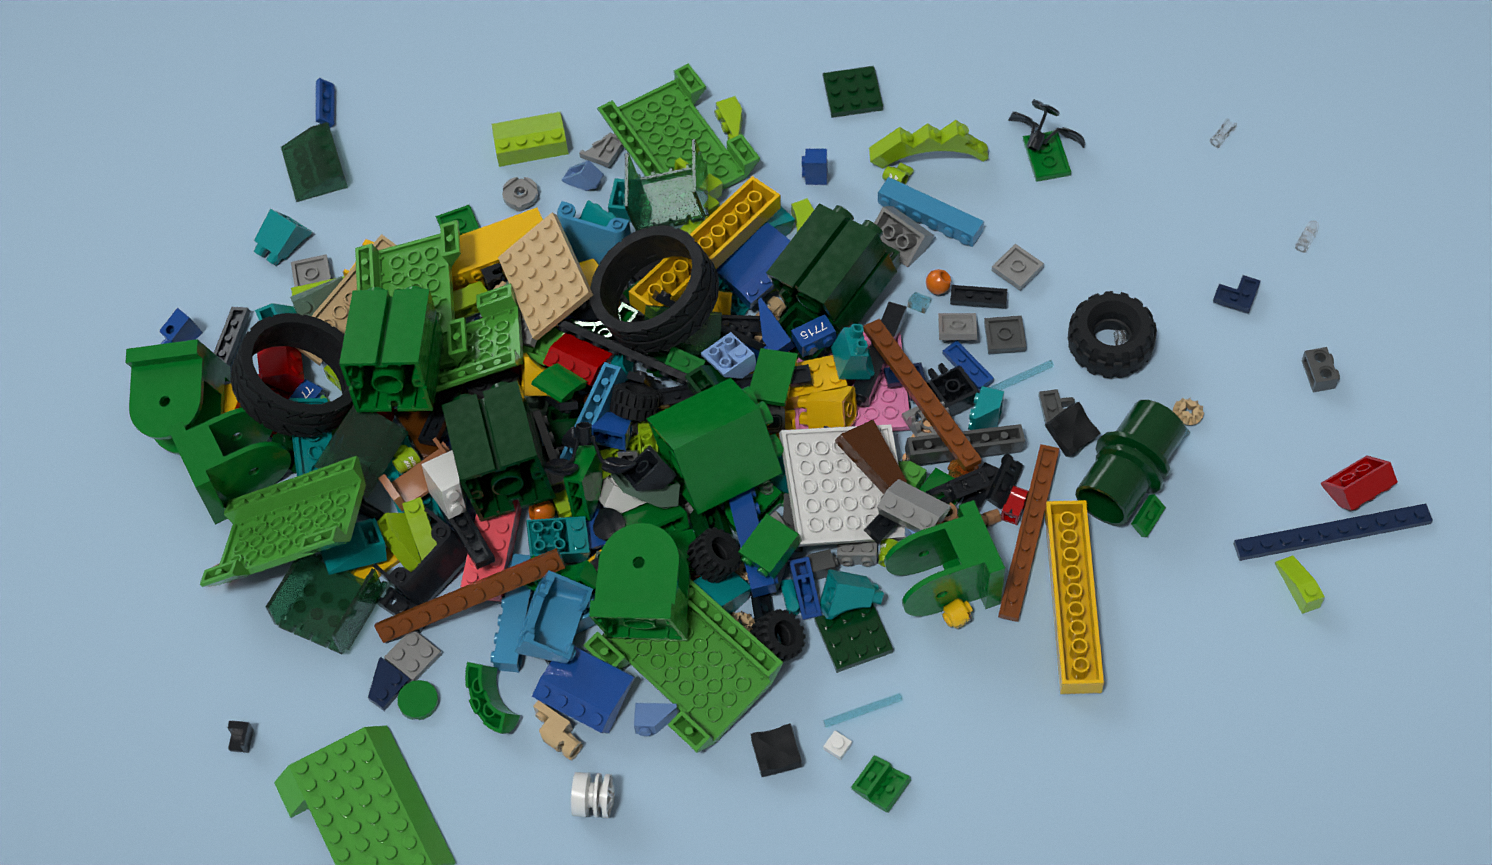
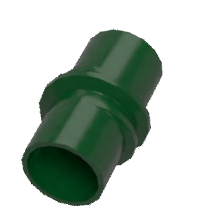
M1139 400L1131 408L1116 431L1106 432L1097 440L1095 462L1077 487L1075 493L1078 501L1086 500L1087 512L1104 523L1121 526L1128 521L1146 493L1154 494L1160 491L1163 479H1166L1169 475L1170 466L1168 460L1183 439L1186 431L1178 415L1158 402Z

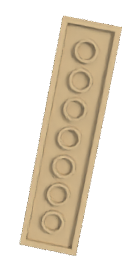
M382 234L373 243L378 250L396 246V244ZM356 264L312 315V317L331 324L332 327H336L344 334L352 292L357 290ZM296 348L319 366L324 362L314 354Z

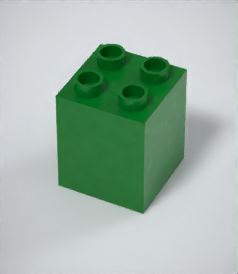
M731 378L647 418L661 456L677 474L675 479L680 484L679 492L697 514L783 473L778 458L783 456V446L776 434L769 435L766 427L773 423V417L764 401L758 403L755 394L749 386L741 389Z

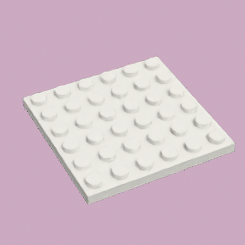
M891 424L877 425L898 464ZM857 426L781 430L779 432L780 442L784 449L783 460L795 532L802 539L798 547L874 541L864 529L879 514L877 506L884 494L835 442V439L840 434ZM897 523L882 540L906 538L905 527Z

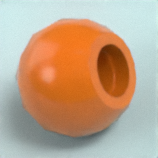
M936 269L927 275L925 284L932 294L940 295L949 290L951 277L946 271Z
M549 500L529 506V517L531 520L549 519L555 516V506Z

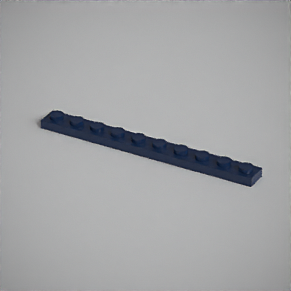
M1425 503L1234 540L1233 544L1239 561L1429 525L1433 519Z

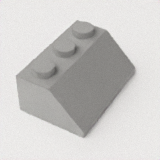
M883 206L874 222L883 231V235L880 237L882 242L900 251L901 263L907 267L911 266L927 250L934 237V234L893 206Z
M900 479L886 490L877 506L879 514L915 533L942 524L951 508L950 505Z

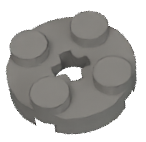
M514 177L503 186L502 195L505 204L516 211H524L539 198L536 183L528 177H524V179ZM517 192H523V194L517 195Z

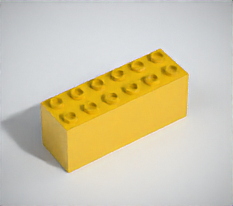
M536 207L460 235L461 254L451 267L453 291L460 290L478 281H481L485 287L481 269L499 263L498 257L543 220L538 208ZM502 268L504 280H506L507 277H506V275H505V273H504V270H503V268Z

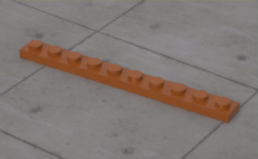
M877 319L864 325L863 329L866 336L962 469L966 471L981 464L982 459L882 321Z
M1040 444L999 610V618L1016 622L1019 620L1060 448Z
M558 548L379 621L375 623L374 627L382 642L385 643L543 578L548 571L554 573L566 567V564Z

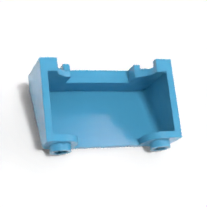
M561 201L558 207V219L578 262L594 258L600 266V262L607 252L618 242H621L623 238L631 234L629 220L613 218L605 227L574 218L576 209L570 203Z
M548 571L535 589L515 647V652L525 656L565 664L568 661H572L576 653L572 642L582 612L586 607L590 608V602L593 600L591 596L593 589Z

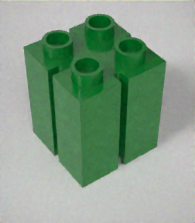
M418 286L394 289L393 297L389 295L388 290L380 287H371L367 290H353L339 364L346 384L349 386V392L356 412L392 411L393 401L397 402L398 411H433L444 337L438 316H436V309L430 289H423Z

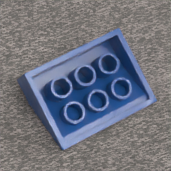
M767 222L716 269L718 276L751 309L758 303V299H763L775 289L766 272L791 240Z
M574 646L573 649L576 650L573 660L568 661L566 664L551 661L540 677L531 697L600 733H609L635 677Z

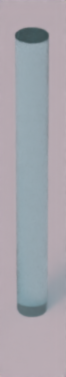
M1052 360L1046 361L989 388L1003 390L1054 367Z
M898 693L823 720L824 726L827 728L902 701V696Z

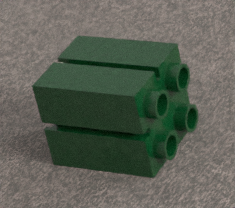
M819 203L766 274L775 289L779 291L778 294L788 310L797 303L816 317L825 314L834 329L841 332L844 327H851L852 324H858L897 273V270L890 258L893 251L887 244L882 242L880 237L883 235V231L878 225L870 220H865L860 224L854 221L853 215L844 207L836 205L832 210Z
M518 381L494 384L489 390L483 391V399H479L477 394H462L455 397L452 402L442 405L459 480L481 522L515 511L514 500H519L520 506L523 509L556 498L550 473L544 470V465L547 461L538 427Z

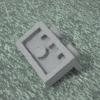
M870 541L837 544L838 564L843 566L877 565V543Z

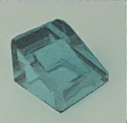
M915 292L908 299V308L925 314L932 298Z

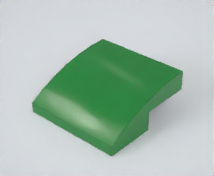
M556 363L541 372L532 381L531 385L562 403L572 399L574 392L585 388L587 381Z
M874 755L853 783L851 789L876 807L889 813L911 782V778L894 769L891 763Z

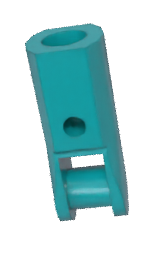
M792 579L783 580L780 583L786 609L789 611V614L793 613L797 616L799 614V604Z

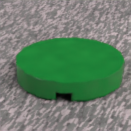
M412 681L400 690L397 697L398 707L401 713L408 719H425L436 710L438 706V693L434 686L427 681Z

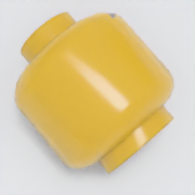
M956 599L944 606L942 617L950 628L953 626L958 629L971 621L973 609L967 601L963 602L960 599Z

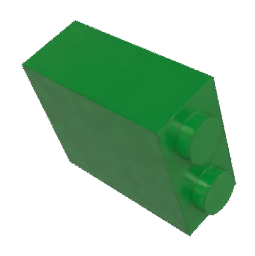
M766 514L738 552L744 564L749 567L753 565L758 568L757 572L766 578L770 576L774 579L802 542V539L797 532L769 514Z

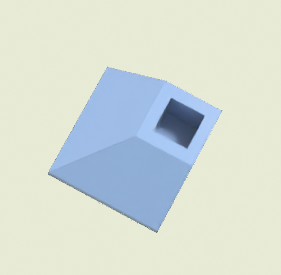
M731 332L701 352V356L724 377L744 378L754 371L756 367L754 353Z

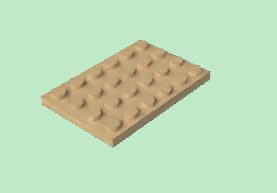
M553 212L498 257L507 280L513 287L516 301L531 336L535 340H539L593 296L558 216Z

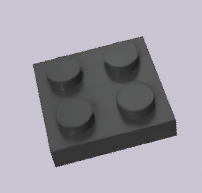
M1022 315L984 318L988 354L1026 351Z

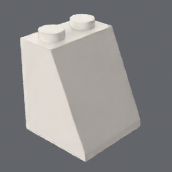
M451 450L421 464L428 491L447 518L450 519L465 512L466 492L459 480L453 451Z

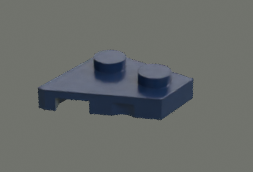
M380 657L368 699L385 711L398 697L400 690L410 683L411 680Z

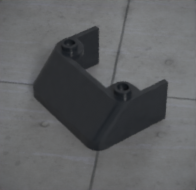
M428 508L424 511L435 523L431 530V536L438 544L412 572L404 567H398L389 575L377 564L373 565L381 577L417 606L434 599L463 568L468 554L456 533Z

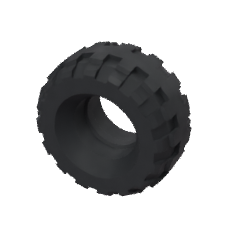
M1105 291L1102 295L1097 293L1088 297V300L1081 302L1076 307V311L1072 313L1068 328V347L1070 353L1075 357V361L1082 368L1086 367L1089 373L1096 375V373L1101 374L1103 378H1111L1112 376H1117L1118 378L1126 377L1129 372H1137L1145 362L1149 361L1156 342V322H1154L1150 310L1147 307H1143L1142 301L1136 297L1133 299L1123 292L1116 294L1113 291ZM1102 330H1115L1122 333L1128 341L1116 346L1107 345L1099 341L1095 334Z

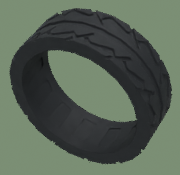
M665 225L638 230L613 246L601 260L600 266L598 265L592 277L590 289L593 296L590 297V303L596 317L621 345L643 353L659 352V350L663 351L675 347L696 333L709 318L710 312L712 313L719 293L718 272L711 259H709L708 255L688 232ZM667 257L692 259V272L689 283L681 297L668 310L654 318L640 322H625L618 319V306L624 288L641 269L652 262Z
M282 313L258 321L250 328L251 331L246 333L232 365V390L238 403L240 402V406L259 424H263L264 427L279 434L294 435L295 437H314L338 428L345 421L344 418L348 417L353 406L349 386L346 384L339 364L345 334L319 318L304 314ZM279 346L294 347L310 352L322 359L336 374L341 385L342 395L333 401L323 404H304L286 399L275 393L262 381L253 365L252 357L264 349Z

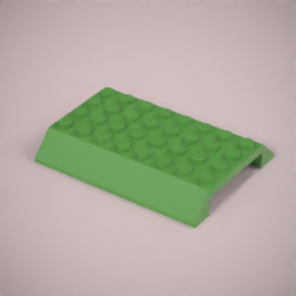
M689 63L674 70L675 80L619 107L616 106L613 100L597 107L601 116L667 207L686 209L695 204L694 196L687 183L674 174L675 160L678 158L688 162L704 176L711 173L714 177L720 179L723 183L722 190L745 179L760 161V157L742 134L726 141V149L695 108L694 104L706 90V86Z
M458 220L441 224L440 234L378 250L372 243L355 248L357 290L380 287L388 290L389 295L393 297L394 289H406L410 286L430 289L436 309V316H438L444 337L439 370L458 365L468 353L466 319L464 317L455 319L451 267L461 254Z
M511 283L476 295L477 309L483 318L466 324L468 353L458 365L439 370L436 393L524 364L521 311ZM393 401L392 408L398 406L396 401Z
M358 456L228 500L224 515L233 525L220 564L204 570L200 582L201 587L229 583L233 580L350 542L366 487Z
M690 579L686 620L689 624L688 641L608 638L605 633L601 635L597 631L583 646L593 656L619 669L628 665L633 666L672 704H677V709L680 712L668 723V726L698 753L715 744L772 685L783 662Z
M387 725L363 727L288 765L274 782L290 818L308 809L310 810L335 865L456 864Z

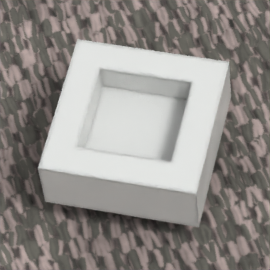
M834 731L823 746V750L841 760L851 747L852 741Z

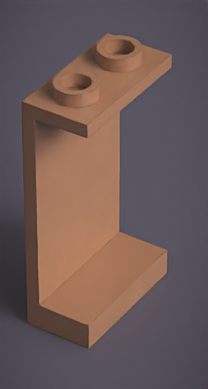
M436 437L432 440L439 449L396 480L390 482L385 474L378 478L401 511H404L402 503L419 497L422 498L429 493L421 464L450 451L444 442L439 443Z

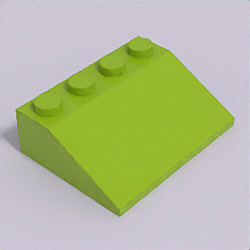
M560 111L492 124L499 167L568 154Z

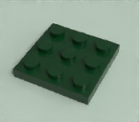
M874 66L822 73L831 118L883 111V103Z
M873 603L871 607L856 608L843 612L832 620L826 619L824 615L814 618L836 673L893 653V647Z

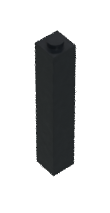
M889 301L881 321L895 341H897L906 319L907 306ZM872 343L869 352L875 373L870 379H856L854 387L857 406H870L884 368L887 365Z

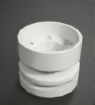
M575 772L571 792L572 816L587 817L590 808H593L594 817L598 818L602 808L603 818H609L614 804L612 774H605L604 781L602 782V774L597 773L595 781L592 782L590 773Z

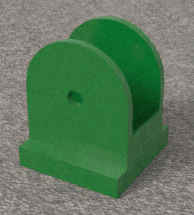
M198 339L126 349L125 363L131 367L129 414L132 423L141 433L155 439L163 449L180 455L167 428L182 421L186 430H189L223 414L225 382L230 381L231 367Z
M242 407L223 413L189 430H186L182 421L167 428L194 486L215 525L228 519L224 515L228 500L275 484L285 475L291 464V456L284 445L277 442H266L272 430L251 418Z
M974 500L959 505L957 519L907 536L895 544L884 558L887 571L893 575H912L941 565L944 568L943 571L919 581L906 592L902 599V606L909 615L927 616L942 612L944 606L956 599L969 603L981 598L985 609L1001 604L1005 566Z
M631 524L616 531L603 546L598 563L595 600L590 602L589 617L608 638L688 641L689 624L686 620L690 589V567L686 557L666 531L652 524Z

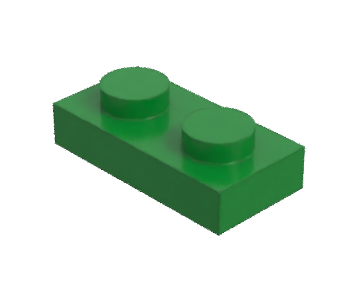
M672 347L665 364L688 374L697 367L706 365L708 361L677 347Z
M1149 494L1131 525L1141 537H1148L1166 507L1155 494Z

